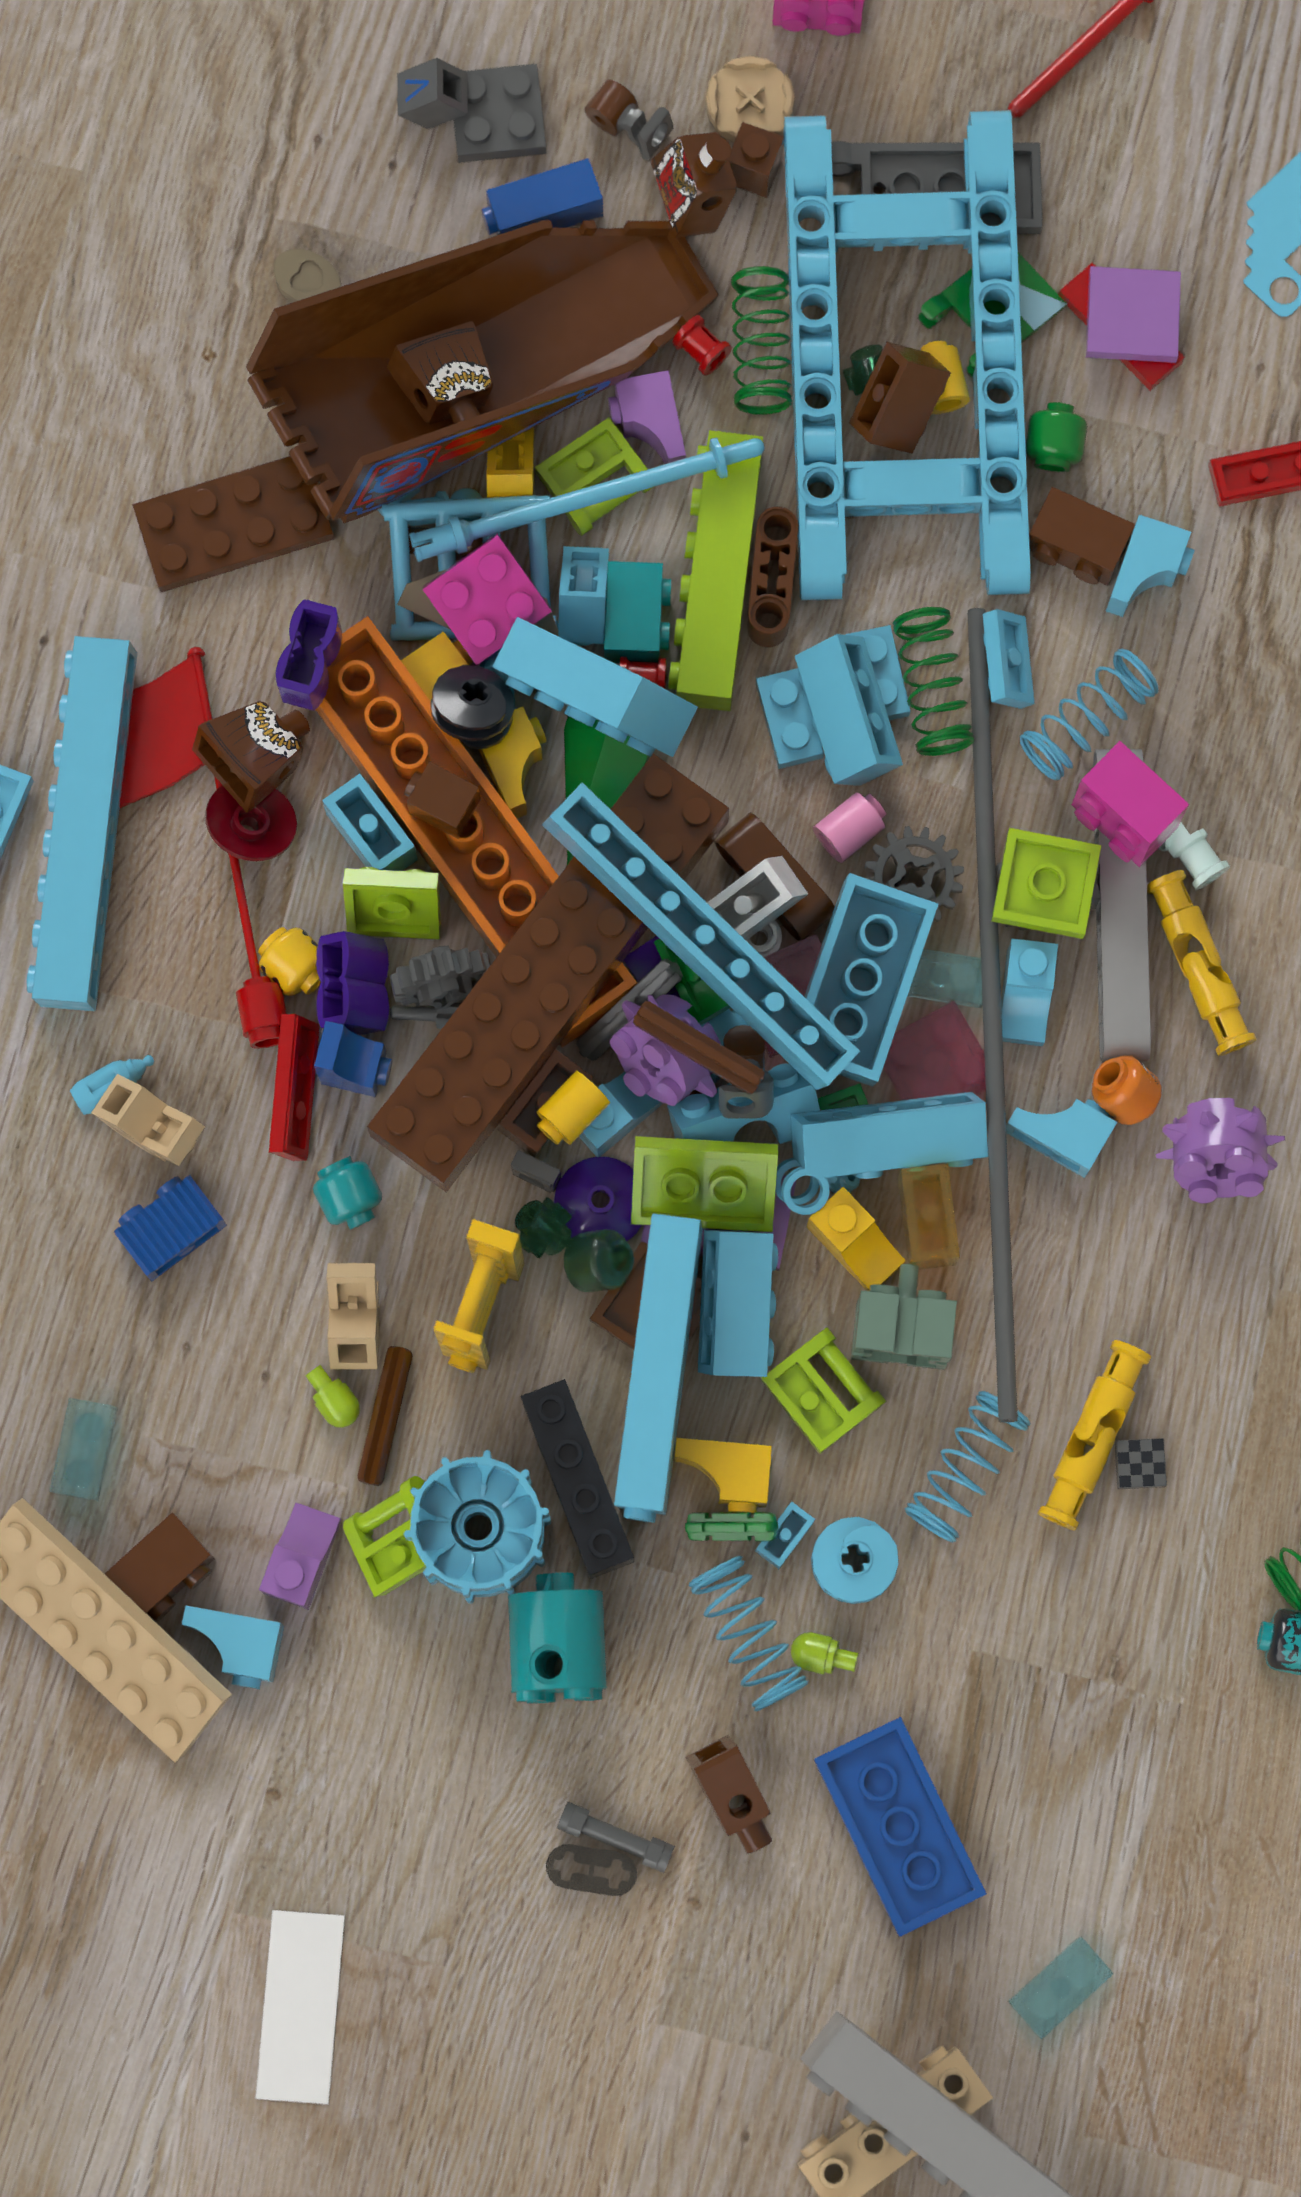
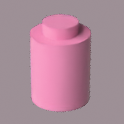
M856 792L813 826V831L827 852L835 860L842 863L885 829L882 818L886 816V812L871 794L864 797Z

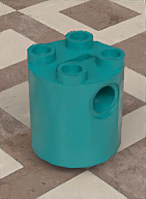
M574 1573L537 1574L536 1591L508 1595L511 1692L516 1694V1702H527L528 1704L556 1702L555 1693H563L564 1699H574V1701L603 1700L602 1690L607 1689L603 1591L574 1590ZM561 1656L563 1669L556 1677L554 1663Z

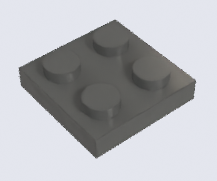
M537 64L466 71L468 114L454 119L458 163L547 154Z

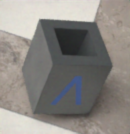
M434 58L398 73V116L426 129H431L468 114L467 72L439 58Z

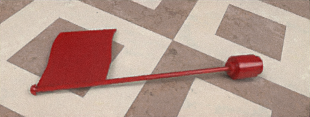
M192 647L187 653L186 660L152 682L133 689L119 803L120 808L172 787L205 765L192 750L199 725L213 719L201 659L205 656L202 648ZM214 776L217 790L219 787L222 786V784ZM229 854L252 977L243 982L244 987L236 991L243 1036L249 1039L251 1048L274 1047L279 1044L281 1014H287L284 996L278 983L271 982L268 976L260 975L239 858Z

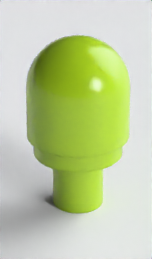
M321 1365L306 1375L308 1381L317 1391L312 1397L316 1402L314 1405L330 1425L343 1428L350 1426L357 1420L360 1413V1404L345 1382L342 1383L340 1378L332 1381Z
M806 1632L796 1637L791 1645L792 1660L803 1670L824 1675L825 1673L832 1674L834 1667L855 1672L859 1653L839 1649V1641L833 1640V1637Z

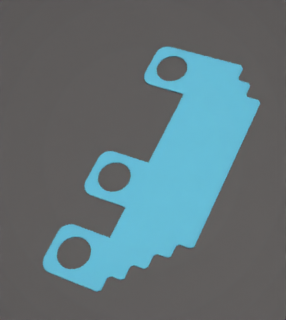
M1301 152L1247 201V206L1254 212V215L1247 220V224L1254 232L1246 240V244L1253 252L1245 259V264L1251 268V273L1243 280V283L1281 317L1290 316L1301 306V275L1285 261L1301 245ZM1288 277L1296 282L1299 293L1295 301L1289 304H1280L1271 297L1270 286L1275 279Z

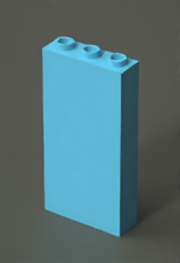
M652 1214L614 1502L617 1508L624 1509L623 1517L629 1520L655 1523L656 1514L667 1515L703 1235L700 1219Z

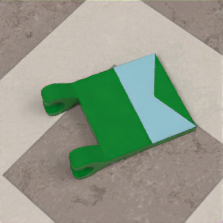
M1018 252L1021 343H1023L1062 311L1067 303ZM972 268L944 291L933 296L922 305L918 320L924 327L931 329L953 310L971 329L969 288L972 280ZM991 300L984 303V308L991 314L999 315L1006 312V308L999 301ZM976 353L971 356L969 365L966 368L967 373L972 378L975 371Z

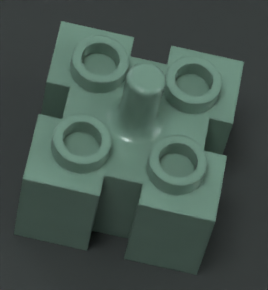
M901 1264L898 1287L873 1284L870 1285V1291L861 1290L856 1303L850 1360L886 1364L891 1362L907 1364V1366L945 1370L947 1363H949L952 1357L957 1301L946 1300L947 1293L936 1290H918V1296L916 1297L919 1267L914 1264Z

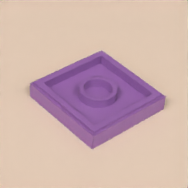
M1091 266L1088 285L1086 358L1176 363L1179 345L1181 272Z

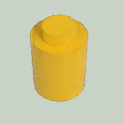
M934 341L922 346L921 351L930 353L951 372L946 382L945 390L939 397L932 414L949 413L966 406L970 402V396L958 348L947 345L946 341Z
M575 1071L537 1111L538 1116L542 1119L537 1124V1127L556 1145L562 1140L571 1145L610 1104V1101L586 1076L579 1071Z

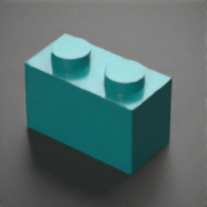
M608 561L604 659L613 663H620V656L628 657L629 661L657 663L660 657V650H669L670 623L661 622V606H671L672 579L663 578V563Z

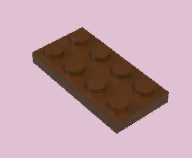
M288 456L132 504L160 593L334 540L330 522L323 515L311 493V489L317 483L306 485L292 458Z

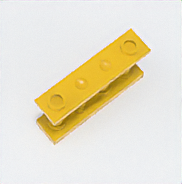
M472 1219L466 1238L474 1267L453 1326L436 1321L433 1329L442 1354L450 1357L448 1365L469 1373H475L476 1367L488 1370L490 1358L483 1337L486 1324L500 1285L506 1284L508 1278L519 1282L525 1265L519 1234Z

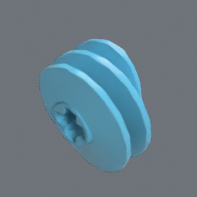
M861 1517L842 1518L828 1525L817 1538L811 1556L814 1578L822 1590L834 1599L850 1604L871 1601L885 1592L894 1580L899 1564L897 1545L890 1534L876 1522ZM849 1548H856L858 1555H866L867 1563L861 1565V1572L859 1573L853 1572L851 1565H843L842 1557L848 1556Z

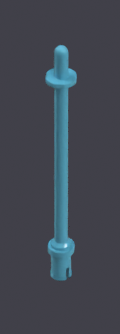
M715 437L710 439L709 452L471 522H467L464 519L459 520L458 516L448 518V524L417 533H409L412 547H416L414 554L417 562H421L424 559L457 550L458 554L468 551L467 547L471 546L475 539L713 469L723 479L728 477L727 465L761 455L765 449L764 443L760 439L753 438L721 447L718 439Z

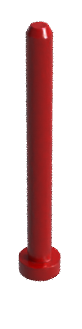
M1154 0L1117 1L1012 100L1007 111H1011L1013 118L1022 117L1143 1L1152 3Z

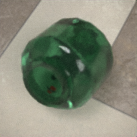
M601 1229L581 1232L573 1236L566 1245L563 1255L564 1270L573 1287L581 1292L594 1293L615 1290L623 1286L630 1277L634 1265V1255L632 1248L623 1235L615 1230Z

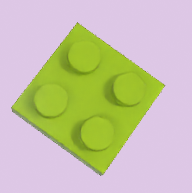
M1009 828L991 922L1084 939L1101 845Z
M374 867L344 868L343 892L347 932L366 936L440 940L439 873H430L419 869L390 871L379 870Z

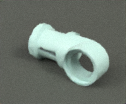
M1180 822L1176 831L1159 849L1164 852L1168 850L1173 858H1179L1193 877L1192 885L1195 890L1202 889L1224 874L1230 868V865L1226 860L1221 861L1206 840L1208 834L1204 829L1189 834L1182 822Z

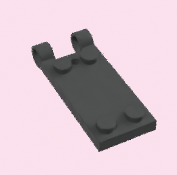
M831 142L833 176H847L855 171H860L861 195L875 194L873 188L876 186L883 187L885 189L884 194L966 192L964 143ZM1040 142L1013 143L1017 234H1041L1043 224ZM985 213L980 216L983 223L988 226L994 227L1002 223L1001 218L994 213Z

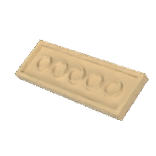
M24 1498L10 1507L0 1521V1599L176 1763L187 1753L232 1696V1693Z

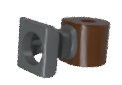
M606 80L584 108L587 117L608 134L617 136L620 131L625 130L628 133L629 139L639 148L644 160H649L674 128L670 112L664 107H659L647 122L645 113L638 109L635 96L625 86L614 80Z
M749 1025L735 1026L725 1034L723 1046L761 1068L765 1074L753 1094H747L734 1085L720 1086L719 1109L725 1118H762L771 1111L774 1103V1080L765 1070V1040ZM735 1097H746L751 1099L753 1103L748 1106L739 1107L730 1104L728 1101Z

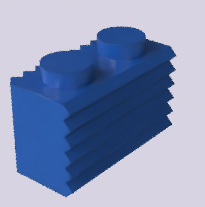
M190 1175L185 1177L183 1181L179 1176L170 1179L157 1190L156 1194L159 1198L154 1200L152 1204L147 1205L145 1209L141 1205H137L124 1213L118 1220L121 1226L116 1228L114 1231L115 1235L151 1282L227 1226L224 1219Z

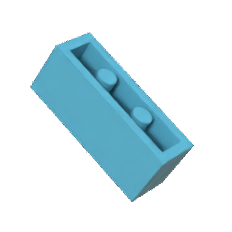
M836 634L795 655L799 669V682L806 692L812 711V724L819 734L825 753V766L833 779V783L861 786L902 766L901 756L864 638Z
M704 1230L698 1373L715 1376L767 1377L768 1366L772 1364L774 1357L773 1341L769 1338L770 1319L774 1317L776 1311V1296L774 1291L771 1290L772 1271H775L778 1264V1248L773 1243L774 1234Z

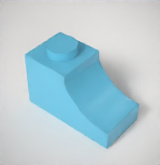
M1139 515L1106 612L1123 617L1130 603L1143 591L1158 585L1172 588L1177 573L1186 576L1195 551L1186 547L1191 531Z
M568 546L563 548L559 590L558 636L575 645L604 644L609 548Z
M1011 939L1006 954L1001 999L1003 1042L1044 1046L1051 996L1054 989L1058 944Z
M623 1072L606 1084L602 1083L598 1087L608 1098L610 1104L579 1136L596 1157H601L663 1104L647 1094L642 1097L635 1095L624 1083L623 1077L626 1072Z
M1076 1099L1072 1107L1055 1114H1035L1016 1107L1006 1125V1133L1085 1178L1117 1122L1109 1118L1110 1115L1095 1101L1087 1099L1083 1103Z
M185 1606L182 1625L200 1631L212 1640L223 1659L222 1672L233 1675V1685L260 1689L261 1681L274 1682L284 1631L283 1624Z

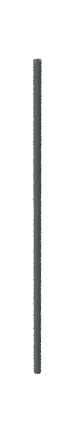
M972 608L967 611L971 719L972 733L975 740L972 745L998 1421L1009 1423L1018 1421L999 934L998 923L991 922L997 884L988 664L986 647L983 640V614L986 613V610L983 608Z

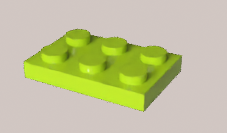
M635 1136L631 1224L651 1225L652 1214L700 1219L702 1228L773 1232L778 1144Z

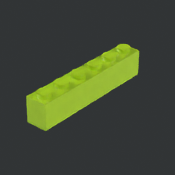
M709 430L707 446L698 445L697 455L709 452L710 439L715 437L718 439L721 447H726L753 438L760 439L763 442V436ZM762 454L727 465L728 477L723 479L718 476L715 469L702 472L704 473L702 489L693 488L690 515L698 516L696 532H687L685 558L693 559L691 575L682 574L679 602L687 603L686 619L677 618L674 645L682 646L680 663L671 662L668 689L677 690V696L698 706V708L731 711Z

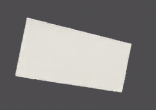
M272 1910L255 2099L317 2104L329 2103L345 1915Z

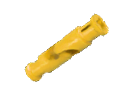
M1183 870L1174 871L1147 884V893L1154 895L1163 916L1161 926L1184 976L1189 980V988L1202 1020H1208L1218 1043L1215 1049L1218 1056L1227 1055L1254 1043L1257 1039L1254 1033H1249L1238 1009L1241 1004L1232 981L1221 966V958L1200 907L1193 905L1183 881L1186 875ZM1193 936L1199 940L1204 950L1188 953L1189 941Z
M1114 1340L1110 1349L1113 1352L1103 1375L1097 1376L1082 1409L1080 1419L1073 1430L1053 1475L1056 1483L1045 1506L1039 1508L1037 1513L1046 1520L1070 1530H1076L1079 1522L1076 1518L1086 1495L1092 1494L1113 1447L1116 1435L1122 1427L1136 1395L1133 1387L1143 1365H1147L1151 1359V1355L1123 1341ZM1088 1444L1090 1446H1093V1448L1084 1455L1085 1445Z

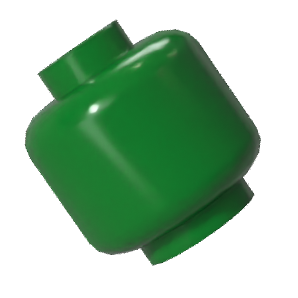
M1050 402L1047 404V410L1033 413L1028 423L1026 454L1030 459L1034 460V467L1049 472H1069L1070 466L1078 464L1084 456L1088 428L1085 419L1074 414V406L1059 402Z

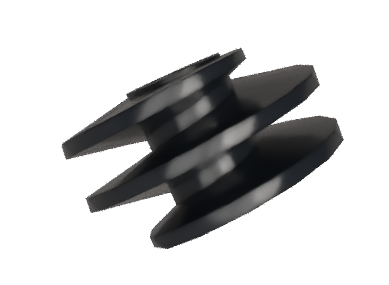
M462 665L448 669L438 677L432 691L430 708L433 720L443 732L459 739L461 743L472 749H487L499 744L508 734L514 713V695L509 686L505 684L506 681L495 672L481 666Z

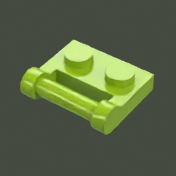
M608 417L535 466V474L552 497L596 485L623 466H625L630 474L647 470V467ZM648 488V489L641 490V491L645 494L646 492H648V491L651 490L652 488ZM638 492L565 514L576 532L583 536L593 529L592 523Z
M828 1327L768 1372L767 1377L761 1378L764 1385L819 1454L887 1402L878 1390L873 1392L835 1345L836 1337ZM817 1354L822 1357L859 1405L850 1412L810 1364L809 1360Z
M413 1476L401 1483L398 1492L364 1514L357 1512L344 1520L343 1529L374 1598L387 1595L427 1568L418 1555L413 1540L408 1541L404 1536V1532L411 1528V1519L375 1542L372 1538L375 1528L403 1510L407 1509L411 1517L415 1501L411 1494V1489H420L425 1483L418 1476Z

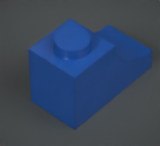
M326 1021L314 1067L322 1085L376 1097L378 1086H386L388 1083L392 1059L386 1058L387 1051L384 1043L357 1035L342 1024Z

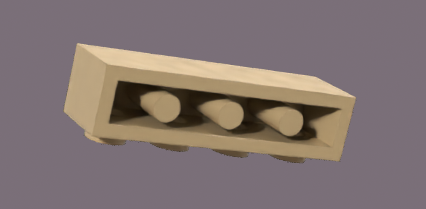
M941 2045L919 2062L923 2070L918 2074L969 2115L993 2098L956 2047L947 2052L943 2045ZM849 2113L840 2120L844 2129L828 2140L823 2133L802 2148L800 2152L804 2159L798 2162L797 2165L819 2197H861L915 2157L917 2153L911 2150L907 2156L903 2155L883 2138L888 2130L873 2119L870 2125L866 2126Z

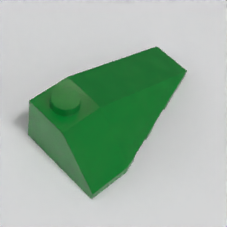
M568 716L564 727L565 797L567 799L583 783L611 809L649 760L650 756L626 745L630 738L628 735L624 743L596 730L598 720H595L593 726L590 727ZM568 850L567 865L574 857V855L570 853Z

